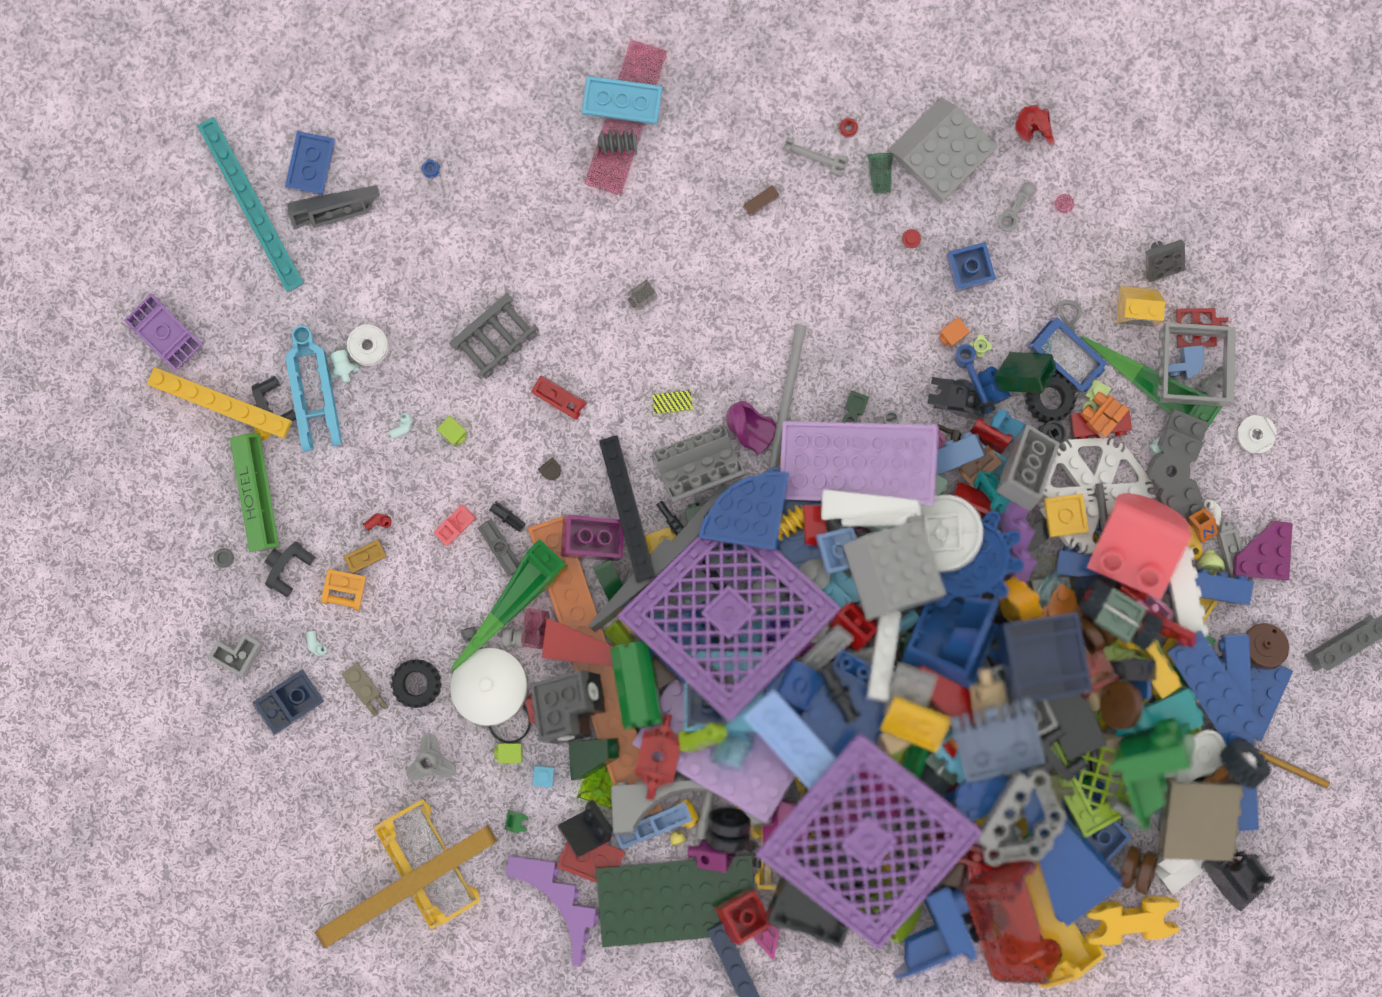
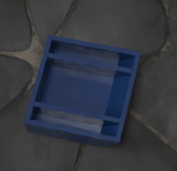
M1078 612L995 626L1010 706L1017 700L1019 704H1022V699L1030 697L1031 702L1093 691Z

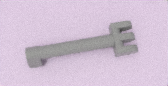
M787 137L783 147L784 150L792 151L831 166L829 173L842 177L843 172L836 169L845 170L846 166L839 162L847 163L849 160L847 157L836 154L835 159H831L793 144L794 139Z

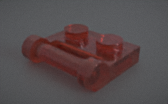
M1102 649L1087 656L1090 679L1104 671L1107 676L1092 684V692L1081 693L1080 696L1083 700L1089 698L1090 694L1106 685L1119 681Z

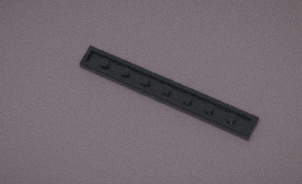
M615 435L600 440V447L636 582L639 583L655 578L656 574L619 437Z

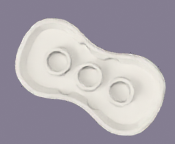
M1205 730L1195 735L1196 746L1191 768L1165 774V779L1166 777H1174L1178 782H1192L1201 776L1216 773L1215 770L1224 765L1219 757L1220 752L1226 747L1223 738L1213 730Z

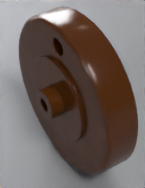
M1260 623L1252 626L1245 633L1249 635L1250 663L1259 669L1271 670L1279 667L1287 659L1289 642L1286 635L1278 627L1268 623Z
M1114 682L1107 686L1100 699V713L1104 722L1115 730H1128L1139 722L1143 712V700L1139 690L1128 682Z

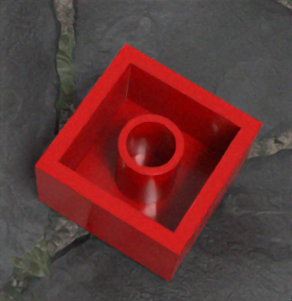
M746 889L715 907L731 942L741 945L772 926L765 917L766 911L755 890Z

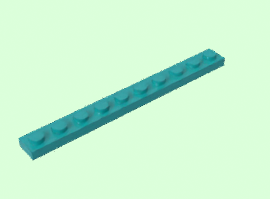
M215 117L197 125L286 292H290L305 284Z

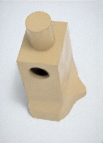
M989 667L980 668L978 670L980 682L970 686L973 725H977L974 711L979 710L981 721L984 723L986 720L983 709L997 706L1000 718H1004L1001 704L1006 703L1008 706L1004 683L992 678Z

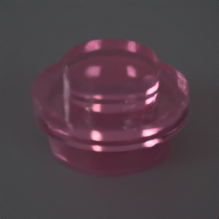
M1061 194L1055 200V208L1060 213H1068L1074 207V200L1068 194Z

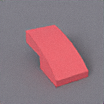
M462 504L434 531V534L448 546L476 517Z

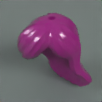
M739 401L729 407L726 413V423L729 429L737 435V439L742 446L755 451L756 456H758L774 440L775 422L771 418L758 413L746 401Z

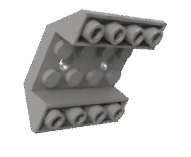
M724 425L652 452L672 504L745 476L744 468L736 456Z

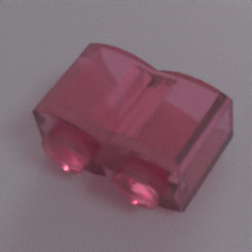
M532 608L526 610L524 616L525 628L521 635L522 647L543 649L546 620L550 619L549 611Z

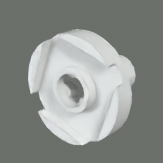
M1259 415L1249 416L1239 424L1236 430L1237 441L1241 448L1248 453L1260 454L1266 452L1274 445L1276 436L1275 425L1266 417ZM1254 429L1261 432L1259 440L1252 437Z

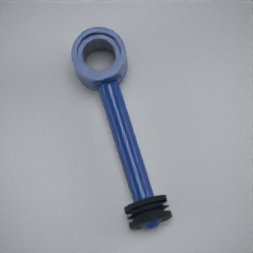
M963 344L957 349L955 363L958 367L967 369L981 402L979 409L984 415L989 414L996 407L993 401L988 400L973 366L976 351L971 345ZM966 353L970 358L963 359L960 355Z

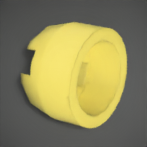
M679 830L673 831L670 835L672 846L687 841L684 833Z

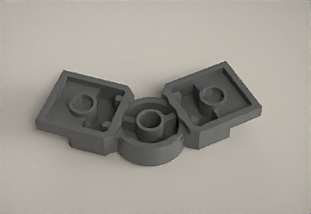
M1172 408L1157 443L1161 452L1154 455L1150 460L1148 475L1151 481L1160 487L1156 493L1159 502L1178 512L1189 523L1188 517L1204 508L1201 500L1203 498L1197 482L1189 478V463L1197 460L1204 444L1202 439L1209 423ZM1172 466V472L1167 475L1166 468Z

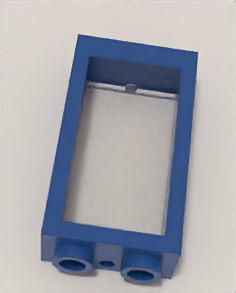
M1058 317L1051 318L1027 346L1033 353L1052 354L1056 365L1055 373L1060 374V377L1065 376L1068 378L1067 381L1073 384L1072 388L1076 392L1088 391L1093 385L1091 382L1095 377L1098 378L1105 371L1104 367L1107 365L1095 351Z

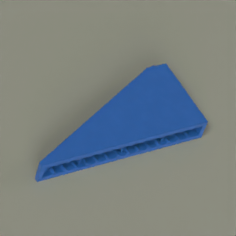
M1032 788L1029 793V802L1023 806L1031 835L1034 833V824L1044 817V809L1035 788ZM1019 791L1020 798H1022L1024 796V792ZM1053 811L1050 813L1049 817L1055 818L1058 816L1059 812ZM1065 816L1062 832L1055 836L1051 850L1049 852L1046 851L1044 856L1039 859L1054 915L1059 922H1063L1068 927L1122 887V877ZM1042 828L1039 831V834H1046L1048 832V829Z

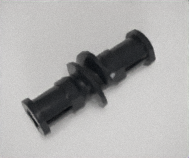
M828 663L817 670V673L821 674L827 689L830 691L826 694V697L833 696L830 704L836 702L838 709H840L845 718V723L853 722L861 714L856 711L852 699L848 696L851 688L848 685H842L841 679L833 669V663Z

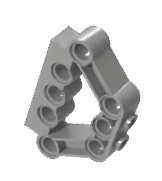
M1035 766L1027 774L1020 770H1015L980 827L983 833L978 837L977 842L983 845L982 853L988 864L995 866L1002 862L1023 859L1037 861L1044 856L1046 851L1049 852L1054 843L1053 839L1062 832L1065 813L1054 797L1050 787V777L1043 767ZM1037 775L1044 776L1042 781L1034 782V778ZM1032 788H1035L1044 809V817L1034 824L1033 835L1024 840L1000 842V840L1007 838L1009 834L1008 827L1011 823L1018 820L1019 809L1029 802V793ZM1017 792H1024V796L1022 798H1015V794ZM1007 809H1014L1011 815H1004ZM1053 811H1058V812H1059L1057 817H1055V818H1050V817H1049V815H1050L1051 812H1053ZM1001 825L1004 827L1001 832H994L996 826ZM1042 828H1047L1048 832L1046 834H1039ZM1037 845L1036 851H1028L1030 846ZM991 850H998L995 856H989L988 854Z

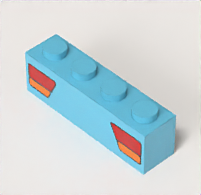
M948 728L937 752L933 753L939 760L943 759L945 761L944 767L950 774L954 773L957 776L956 782L960 784L965 779V774L954 731Z

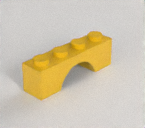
M1119 638L1117 639L1123 650L1136 649L1142 652L1147 659L1156 660V680H1151V692L1156 699L1165 698L1181 686L1178 682V675L1173 670L1171 671L1167 665L1168 660L1163 654L1159 653L1155 641L1144 651L1131 643V641L1126 643Z

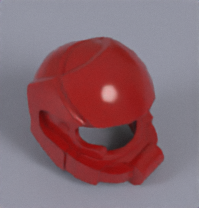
M1038 105L1024 107L1019 112L1015 123V130L1018 136L1024 141L1031 143L1033 132L1040 131L1041 135L1045 136L1047 143L1053 145L1055 139L1050 125L1048 108L1039 109Z

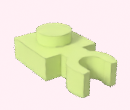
M1094 379L1092 381L1093 385L1084 396L1089 401L1082 405L1081 410L1083 411L1088 405L1096 412L1097 406L1092 401L1093 397L1098 392L1107 396L1111 388Z

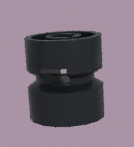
M1050 421L1036 428L1060 444L1065 441L1066 429L1058 421Z

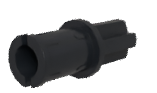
M497 501L489 509L503 523L506 522L518 532L524 529L525 522L515 516L512 510L509 511Z

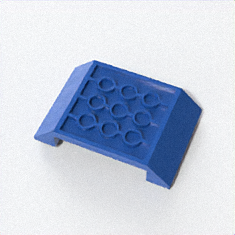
M843 649L832 661L833 669L841 679L842 685L850 686L851 691L848 693V696L852 699L856 711L860 712L861 716L853 722L845 723V718L840 709H838L836 702L830 704L833 696L826 697V694L830 691L827 689L824 681L809 711L804 710L800 717L836 758L859 732L877 746L879 736L884 733L880 729L886 717L883 714L886 702L867 698L871 665ZM891 677L890 689H891V685H892V682H893V679H894V678H892V677ZM855 785L846 786L845 789L853 793Z

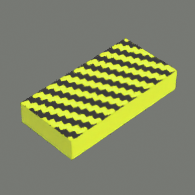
M691 390L652 395L655 414L693 410Z

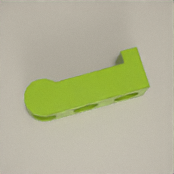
M710 723L705 729L699 731L683 730L678 732L680 752L695 753L723 742L727 736L725 725Z

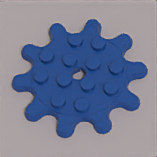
M997 511L988 512L985 518L981 520L983 525V541L979 552L974 557L973 563H968L966 566L955 571L939 572L946 593L942 600L936 601L939 606H947L956 597H962L965 601L967 598L981 599V596L985 593L999 594L1001 599L1007 597L1009 589L1003 582L1004 576L1008 573H1020L1024 569L1023 561L1013 558L1009 553L1010 549L1020 542L1021 535L1017 531L999 532L997 525L1000 521V514Z

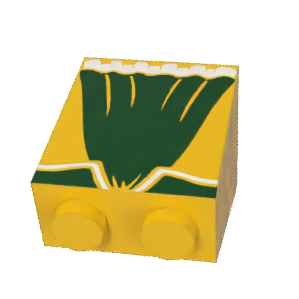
M1119 286L1117 324L1156 327L1164 321L1165 300L1158 289Z

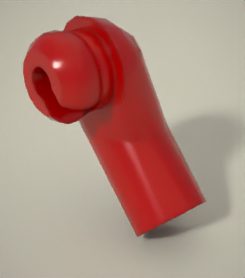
M376 513L365 521L363 526L367 531H370L376 525L388 528L391 526L392 520L388 515Z

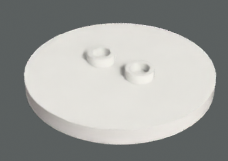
M952 495L935 496V505H920L921 515L908 517L906 524L922 520L939 572H951L966 566L980 550L983 541L982 521L974 507L962 498Z

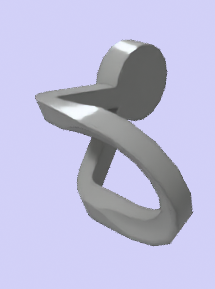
M1062 300L1057 304V310L1065 325L1075 333L1074 324L1082 316V308L1075 301ZM1064 305H1071L1076 308L1077 315L1070 323L1062 312L1061 307Z

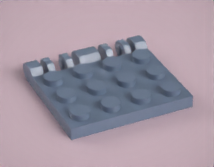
M1030 697L1022 699L1023 713L1021 712L1019 701H1014L1013 705L1017 714L1009 716V709L1006 703L1001 704L1004 718H1000L997 706L983 709L986 720L984 723L981 721L979 710L974 711L977 725L969 726V718L966 714L962 715L965 728L961 727L959 716L950 718L967 783L1045 763Z

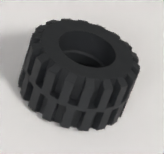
M1055 374L1046 386V388L1056 389L1061 395V405L1057 409L1051 410L1046 408L1041 402V393L1026 392L1025 396H1027L1025 404L1028 405L1027 410L1032 413L1031 416L1033 418H1037L1039 422H1059L1072 413L1071 411L1075 408L1074 404L1077 401V397H1075L1076 390L1072 388L1073 384L1067 381L1068 378Z
M414 659L400 664L395 669V673L391 678L393 696H396V700L404 706L410 708L425 707L434 702L436 697L439 696L440 688H442L441 675H439L438 669L433 664L425 660ZM413 672H420L427 679V688L420 695L410 694L405 686L407 676Z

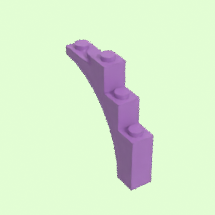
M1013 501L1009 503L1003 514L999 513L1002 533L1010 531L1020 533V542L1013 546L1009 553L1013 558L1023 561L1024 569L1020 573L1006 574L1003 582L1015 576L1018 580L1024 581L1027 584L1037 563V560L1027 551L1035 530L1025 520L1029 511Z
M509 855L506 876L523 880L535 886L546 894L558 907L566 921L571 936L573 950L572 966L580 967L581 962H585L586 950H583V944L588 942L589 931L586 928H593L594 924H598L599 912H596L597 907L574 904V901H578L579 889H576V884L553 881L554 878L558 877L559 871L556 861Z

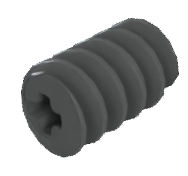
M601 130L598 136V154L603 149L604 154L607 155L610 149L612 155H615L618 149L620 155H622L624 149H626L627 154L630 155L633 149L637 155V135H635L634 130H631L630 136H628L626 130H624L622 136H620L619 131L616 130L613 136L611 130H608L607 136H605L603 130Z

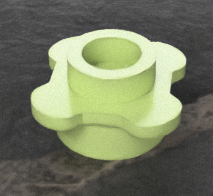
M981 334L977 336L974 342L969 344L974 347L977 357L980 358L984 356L987 350L992 349V344Z

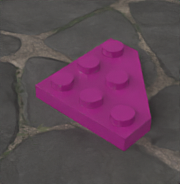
M1271 521L1260 534H1257L1242 551H1239L1234 556L1233 576L1289 581L1293 523Z

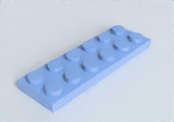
M774 689L743 716L809 790L837 759ZM851 775L847 780H854V777ZM841 787L834 795H837L841 791Z

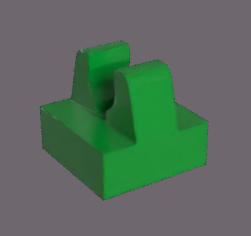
M508 810L504 829L513 833L524 832L527 828L521 826L522 820H528L529 817L522 813Z

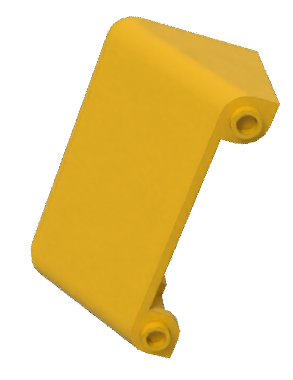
M1030 860L1016 868L1014 877L1003 875L994 880L998 888L997 891L993 889L991 883L984 888V894L993 893L995 899L992 902L997 901L999 903L994 912L1002 910L1010 923L1004 929L1035 982L1040 987L1045 989L1077 980L1106 956L1101 945L1088 944L1075 922L1067 927L1063 922L1057 920L1039 860Z

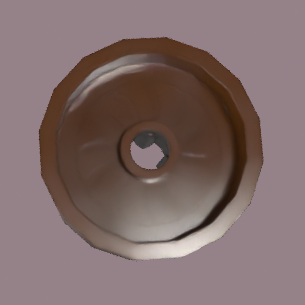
M1081 613L1079 621L1083 643L1092 658H1095L1104 652L1106 647L1114 644L1118 637L1093 623L1097 615L1091 618Z
M1131 845L1121 872L1122 888L1131 889L1136 880V892L1147 895L1155 877L1158 853L1147 851L1142 859V849Z

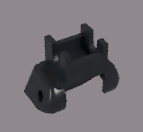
M932 377L931 384L938 385L937 388L942 389V392L937 395L929 394L927 404L934 405V408L949 410L960 417L975 420L981 418L984 420L985 415L979 409L981 405L980 399L971 382L965 379L955 381L954 379ZM959 389L962 390V394L960 395L958 394ZM970 396L975 397V400L972 403L968 401V398Z
M1236 849L1233 857L1242 858L1231 869L1229 866H1226L1229 861L1206 860L1203 865L1207 874L1225 898L1239 911H1242L1264 891L1265 884L1272 883L1275 880V877L1269 876L1257 860L1259 858L1257 854H1246L1244 851L1239 852Z

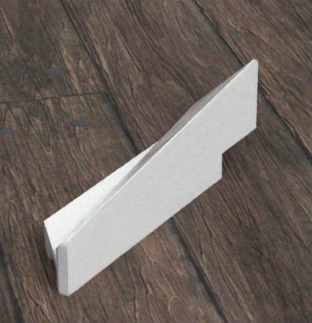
M832 490L823 491L822 520L842 518L843 526L902 525L907 522V517L921 515L918 500Z

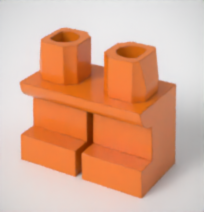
M1098 392L1092 399L1099 406L1096 412L1087 405L1080 415L1087 421L1086 425L1104 439L1114 429L1129 408L1124 404H1120L1113 396L1107 397L1105 394Z

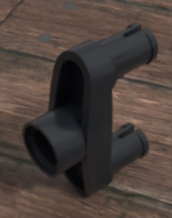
M276 376L251 386L256 404L253 406L273 414L274 412L270 410L265 396L267 392L280 386ZM293 409L280 415L292 422L296 420V414Z
M297 541L291 544L283 553L274 548L264 562L272 568L265 586L271 590H276L286 598L291 594L293 588L280 580L279 576L284 570L285 565L289 563L292 557H297L310 566L316 558Z
M1058 725L1045 735L1039 736L1045 763L1039 764V766L1043 767L1047 774L1056 770L1069 782L1075 778L1074 775L1086 768L1088 764L1080 756L1069 765H1063L1051 748L1054 742L1066 735L1061 726Z

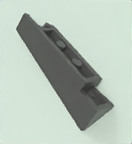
M374 185L287 203V209L294 229L311 223L312 227L316 228L369 213L372 203L376 197L380 196L378 186Z

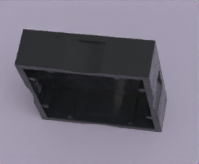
M792 846L793 854L804 853V846ZM807 848V852H816L815 850ZM822 856V863H834L833 857ZM819 857L808 858V866L819 865ZM805 858L797 859L799 862L805 865ZM836 858L837 863L845 862ZM851 867L852 875L863 874L862 867ZM848 868L837 869L838 876L849 875ZM834 869L823 870L824 878L835 877ZM820 870L812 871L821 878ZM780 876L765 914L768 923L794 932L808 934L816 940L842 949L849 927L784 876ZM853 880V888L864 887V880ZM835 882L828 883L831 887H833L836 890ZM839 882V890L850 889V882ZM863 893L854 894V902L861 901ZM851 894L843 895L851 901Z

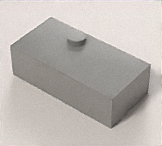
M1027 424L1015 436L996 492L1030 511L1042 499L1060 443Z

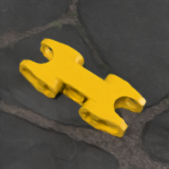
M1147 896L1141 899V907L1122 909V903L1117 901L1101 902L1084 914L1090 919L1101 920L1100 926L1096 930L1085 934V941L1088 944L1112 946L1121 944L1125 934L1142 932V938L1147 940L1163 939L1179 932V926L1173 922H1164V916L1168 911L1179 907V900L1174 897Z

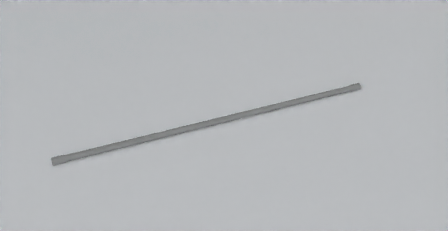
M795 324L793 345L768 470L773 466H779L783 421L788 420L802 344L804 343L807 328L805 325ZM747 583L745 584V590H748ZM705 792L701 814L696 829V838L706 839L709 828L708 817L714 799V794Z

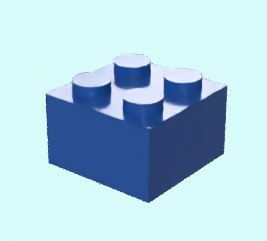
M986 242L947 253L946 258L956 292L995 281L996 277Z

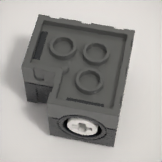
M578 670L574 671V673H567L556 678H549L530 684L533 709L535 710L536 729L538 730V741L559 745L592 736L589 727V717L597 713H605L600 674Z

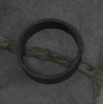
M523 705L522 708L526 711L528 716L527 708ZM528 716V728L522 737L513 741H507L499 738L494 733L492 726L488 727L491 734L497 740L503 743H515L523 739L528 734L531 727V723L529 721Z

